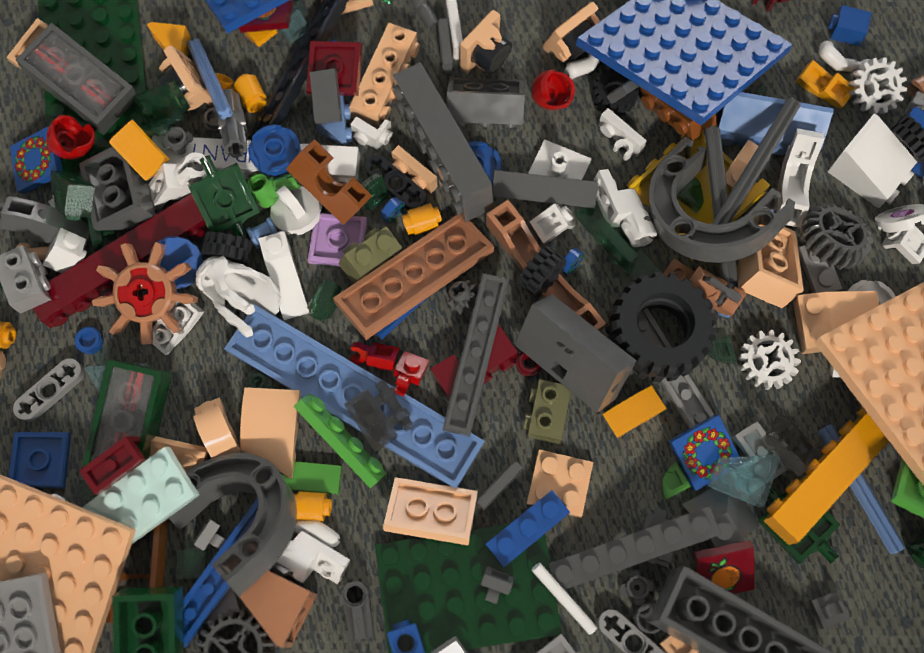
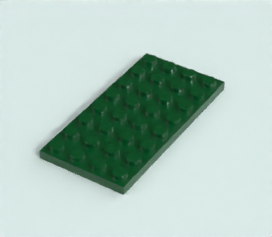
M38 0L39 20L48 26L50 23L54 24L133 87L138 98L104 135L92 127L95 132V141L92 148L84 156L72 160L60 157L63 174L81 171L79 163L112 147L109 143L110 139L131 120L152 140L139 0ZM71 88L65 91L69 96L74 92ZM44 89L46 127L59 115L75 118L82 127L88 124Z

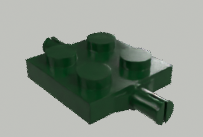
M210 155L205 156L209 167L202 157L199 161L206 174L201 179L187 186L210 233H217L223 229L232 228L235 236L241 237L240 231L242 237L247 239L248 235L242 223L249 217L260 213L239 165L235 163L223 169H216Z
M767 483L760 490L772 503L778 498L782 500L788 494L780 495L770 483ZM768 511L758 520L763 528L798 564L817 551L830 564L839 557L827 542L831 534L841 524L828 511L825 512L799 542L788 545L763 521L770 514Z

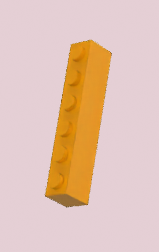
M863 406L856 411L859 417L854 422L849 420L838 431L841 436L835 442L832 439L822 448L821 452L824 455L818 461L813 459L803 469L806 473L800 481L797 478L793 480L785 489L788 494L782 500L776 499L767 508L770 514L763 521L788 545L799 542L889 442Z

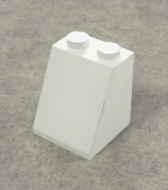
M874 113L835 161L828 173L874 206L880 208L885 202L890 204L900 193L896 189L900 183L905 186L915 173L911 169L917 161L881 118Z

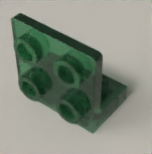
M175 80L142 92L132 98L146 119V122L140 128L149 138L153 134L159 137L167 133L171 129L169 125L181 121L184 118L183 113L190 108Z

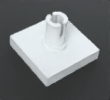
M544 139L528 174L583 180L591 163V158Z

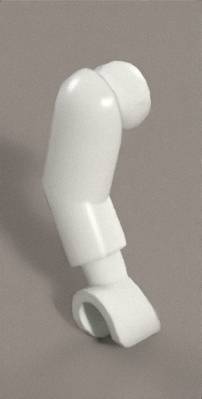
M830 41L822 42L819 47L820 57L835 71L853 72L854 70H860V64L868 63V60H871L866 59L857 62L855 59L844 58Z
M589 54L586 58L570 62L565 68L564 74H569L571 79L585 75L595 70L600 60Z
M298 520L296 522L294 532L297 534L303 531L330 548L339 545V534L321 521Z

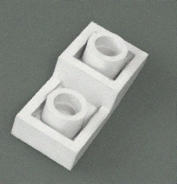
M175 302L174 307L170 311L183 328L180 333H173L161 319L153 327L152 344L163 354L168 355L190 332L204 313L195 303L183 304Z

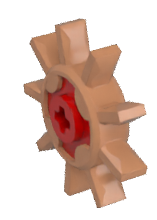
M155 242L148 263L139 262L132 244H122L121 250L127 262L126 268L120 273L106 266H98L96 269L103 277L114 281L113 294L100 296L92 300L93 306L107 307L115 304L121 313L111 326L109 332L112 335H119L132 320L140 323L141 344H152V323L161 319L173 333H180L183 328L179 321L170 313L175 302L192 304L198 301V297L192 294L177 293L175 284L177 278L185 275L192 268L190 264L181 263L167 271L160 266L165 253V244ZM148 289V294L142 296V291Z

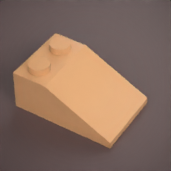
M784 227L764 248L750 256L739 259L737 266L738 288L747 294L780 308L785 307L802 293L804 289L796 232Z
M877 291L820 292L798 295L793 304L802 354L821 352L814 343L819 337L879 306Z

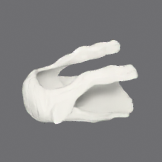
M213 256L206 259L196 271L195 279L198 289L203 291L213 301L214 307L218 309V313L230 325L236 326L238 331L245 337L253 336L252 328L225 307V300L232 307L246 314L255 312L254 304L273 316H276L279 312V307L281 306L279 290L272 282V279L263 273L246 267L243 264L232 262L224 256Z

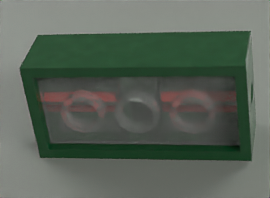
M107 360L82 468L125 436H138L142 442L137 447L146 460L150 458L151 440L158 436L172 372L121 360Z

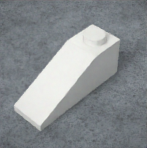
M282 231L258 238L269 277L276 285L281 296V306L279 308L283 320L309 313L292 250L285 232Z

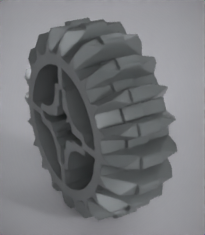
M822 203L820 206L812 208L804 217L799 230L802 234L800 240L806 243L805 249H810L812 256H817L820 259V263L825 261L830 268L835 265L839 270L844 267L850 269L860 264L870 253L873 242L870 237L872 232L865 229L867 224L859 220L860 216H855L852 214V210L847 211L843 205L837 207L834 203L829 205Z
M230 609L228 611V619L224 613H218L217 619L219 624L214 620H209L207 623L212 630L202 629L200 634L206 637V640L196 642V646L204 647L203 653H214L215 644L223 653H233L234 651L226 644H237V641H239L238 649L241 650V653H254L248 647L249 634L252 631L257 640L258 653H274L267 652V647L276 645L272 640L266 641L265 637L269 635L265 630H261L263 627L259 622L255 624L257 619L252 613L247 619V610L245 609L240 610L238 617L235 609ZM235 624L244 625L241 631L237 632L232 639L220 636V633L229 626Z

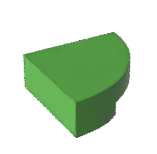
M677 462L667 469L666 474L662 478L663 485L661 483V490L665 500L691 487Z

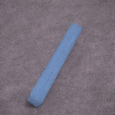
M197 38L193 41L189 40L187 43L214 107L219 118L225 120L233 114L200 40Z
M832 424L819 430V434L825 444L832 439L836 442L840 437ZM861 472L851 483L850 487L890 554L898 553L905 548V545Z

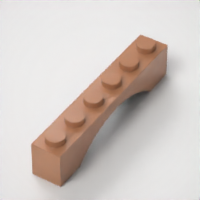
M506 200L486 214L487 228L522 271L524 267L528 266L527 263L530 260L532 261L533 256L536 253L539 254L541 250L524 219L509 200ZM559 274V278L553 282L551 287H548L545 293L543 292L541 297L545 298L550 294L554 295L602 333L606 325L605 321L590 302L577 293Z

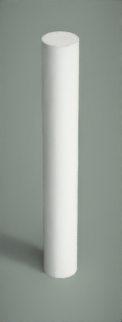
M541 563L536 564L531 571L589 635L594 633L597 629L595 623Z

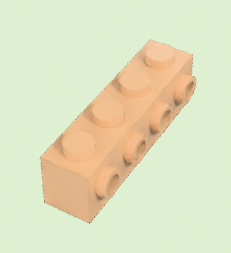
M388 23L359 85V96H354L349 106L352 119H355L357 116L369 125L379 128L382 122L389 118L391 112L390 104L393 99L396 100L391 88L395 86L393 74L409 68L411 58H416L420 48V44L417 43L416 32Z

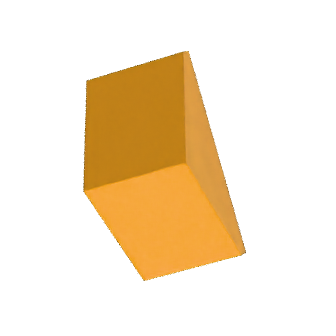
M155 22L147 24L153 38L163 50L171 45L185 56H188L189 48L187 43L189 40L191 41V36L186 26Z

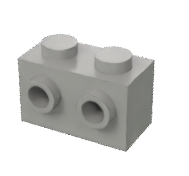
M23 245L0 255L1 285L9 305L20 314L51 300L48 293L51 287L45 275L40 273L39 267L42 264L35 252H30Z

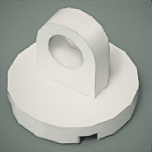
M282 186L276 191L279 199L270 209L271 220L275 227L281 232L284 231L286 235L295 233L301 235L313 229L320 220L322 204L302 186L299 189L290 191L285 186Z

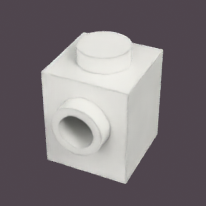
M60 228L48 247L42 265L59 273L65 272L84 260L87 251L83 250L86 239Z

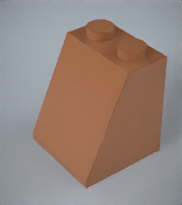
M268 570L240 598L277 646L291 648L318 594Z

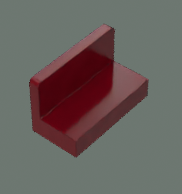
M138 436L123 437L79 471L94 495L104 492L146 460L137 447L142 442Z

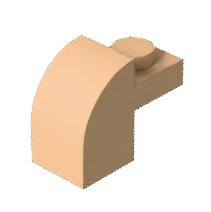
M220 397L212 401H206L194 408L196 415L193 418L197 430L211 458L224 454L241 453L237 436L228 421L225 407Z

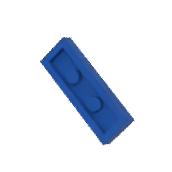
M551 490L486 543V546L504 568L569 515L570 511Z

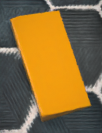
M133 120L129 121L109 141L115 150L145 181L155 176L162 164H166L170 160Z

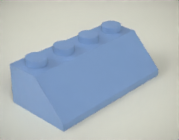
M745 92L738 94L717 113L716 126L720 128L722 145L732 146L735 144L744 146L750 140L759 146L786 100ZM800 103L799 110L772 154H786L788 145L792 144L797 128L824 133L825 140L834 109Z

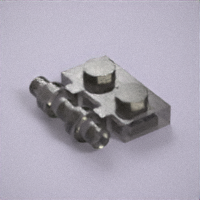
M384 380L375 385L380 393L373 398L367 389L344 404L374 452L398 437L393 429L397 424H400L405 432L415 426L409 418L411 414L407 408L401 406L396 399V392L393 388H389ZM383 404H387L393 413L389 418H386L380 409V406Z

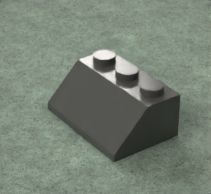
M449 77L447 108L458 126H463L467 123H477L478 126L482 127L502 124L507 128L523 125L524 80Z
M113 146L79 163L92 224L95 230L134 229L156 215L148 181H145Z

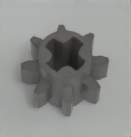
M466 280V282L458 281L448 291L451 298L447 303L453 310L456 309L459 314L463 312L470 313L474 309L479 288L475 284L472 285L469 280Z

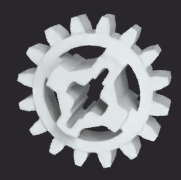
M874 58L868 60V63L860 64V70L852 73L856 80L849 82V85L854 86V90L849 92V94L856 95L857 98L853 103L854 105L861 103V111L869 109V114L871 115L878 112L883 114L887 113L888 110L897 108L895 102L903 101L904 98L900 93L907 91V88L902 86V82H905L907 78H900L899 74L903 69L895 70V61L887 63L886 58L878 60ZM872 70H880L879 73L870 74ZM886 99L883 103H876L877 100Z
M770 330L766 336L763 331H759L756 334V338L751 335L747 339L748 344L744 343L741 347L744 353L738 357V360L745 362V364L740 367V371H748L749 374L745 379L750 380L754 378L755 387L764 383L765 390H769L773 384L776 389H779L783 386V382L788 384L792 381L791 376H795L799 372L794 367L801 363L800 359L794 358L799 349H791L790 346L793 340L785 342L783 340L784 333L775 337L773 330ZM761 344H770V346L763 347ZM772 352V355H771V357H772V358H771L772 364H770V365L767 367V364H768V362H767V361H768L767 355H769V354ZM771 372L781 373L778 376H768Z

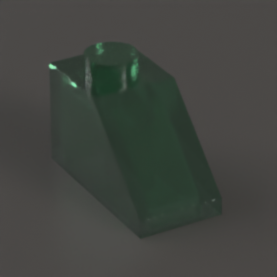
M51 170L50 178L55 208L66 219L80 220L81 217H91L95 186L76 172Z

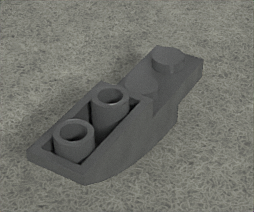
M7 196L5 203H0V229L31 233L32 241L51 243L59 229L63 228L85 238L84 247H87L92 226L81 219L52 206L22 198Z

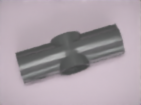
M225 89L223 92L233 114L231 117L223 120L219 118L217 113L220 134L223 137L225 154H229L233 158L242 157L243 153L248 151L244 111L241 109L239 93L234 92L232 89Z

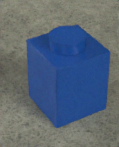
M842 5L838 13L832 14L828 24V29L832 30L830 39L859 46L867 35L872 12Z

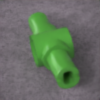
M256 174L247 181L256 204L263 208H269L277 202L279 197L276 191L282 186H285L289 191L301 188L300 182L291 174L278 178L274 176L267 178L264 174Z

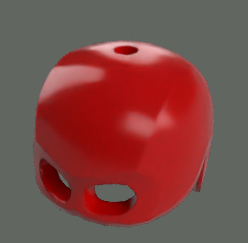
M547 70L538 74L531 86L533 101L539 107L546 110H560L568 107L573 101L575 94L574 82L568 75L562 72H555L556 70Z
M67 115L56 117L49 125L46 136L48 149L55 155L69 160L84 156L92 148L95 141V132L90 124L82 127L75 118Z

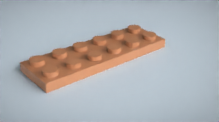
M461 214L456 215L333 298L334 303L367 340L493 253L494 245L470 221L465 222Z

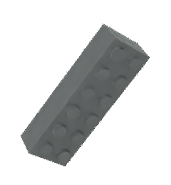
M421 62L393 74L395 86L391 88L396 98L394 103L400 115L404 114L407 118L405 123L410 134H416L418 138L416 142L422 154L426 153L429 157V160H427L433 174L438 173L441 179L439 184L445 195L450 194L452 198L450 202L455 214H461L464 221L467 222L492 210V183Z
M685 566L671 569L647 621L700 653H832Z

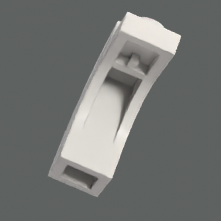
M797 128L792 144L788 145L777 188L781 197L778 199L775 213L785 206L788 198L795 201L794 216L787 223L789 226L801 228L803 219L809 210L810 179L824 141V133Z

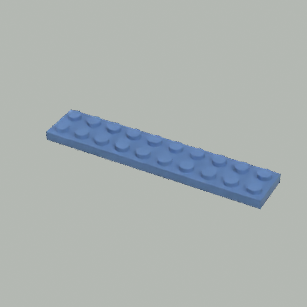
M254 304L255 312L247 314L243 320L252 328L253 336L245 337L237 329L224 348L226 352L289 390H300L301 397L312 393L324 402L325 408L332 416L339 418L342 422L455 489L458 488L484 445V440L472 433L470 437L443 431L444 416L407 394L401 396L394 393L395 387Z

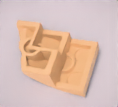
M245 387L240 427L241 452L254 454L268 460L285 477L293 479L296 460L295 446L299 426L297 421L298 411L293 406L301 399L300 390Z

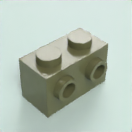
M387 226L380 231L377 228L371 230L363 237L365 241L357 245L354 242L342 251L344 256L338 264L353 284L395 257L402 249V246Z
M539 379L538 386H532L529 403H534L532 414L526 413L523 428L529 430L527 438L560 444L571 393L564 385Z

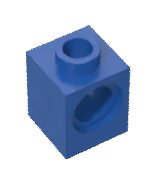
M405 620L392 625L393 631L387 633L393 653H426L416 623L410 625L409 620ZM404 634H410L415 641L413 649L409 652L402 651L398 645L399 638Z

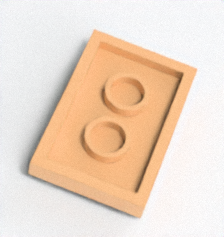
M395 477L383 531L469 545L478 491L463 488L455 489L451 486Z

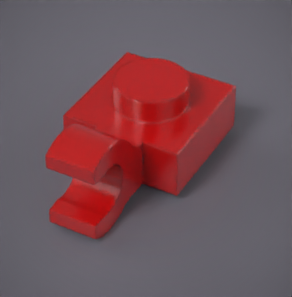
M353 342L351 350L357 351L360 355L352 354L349 361L356 365L367 361L366 365L374 366L377 369L393 370L399 357L400 348L375 342L372 346L365 345L362 342Z
M404 351L394 369L393 376L397 377L395 383L397 386L394 393L405 396L411 383L419 386L428 368L429 360Z

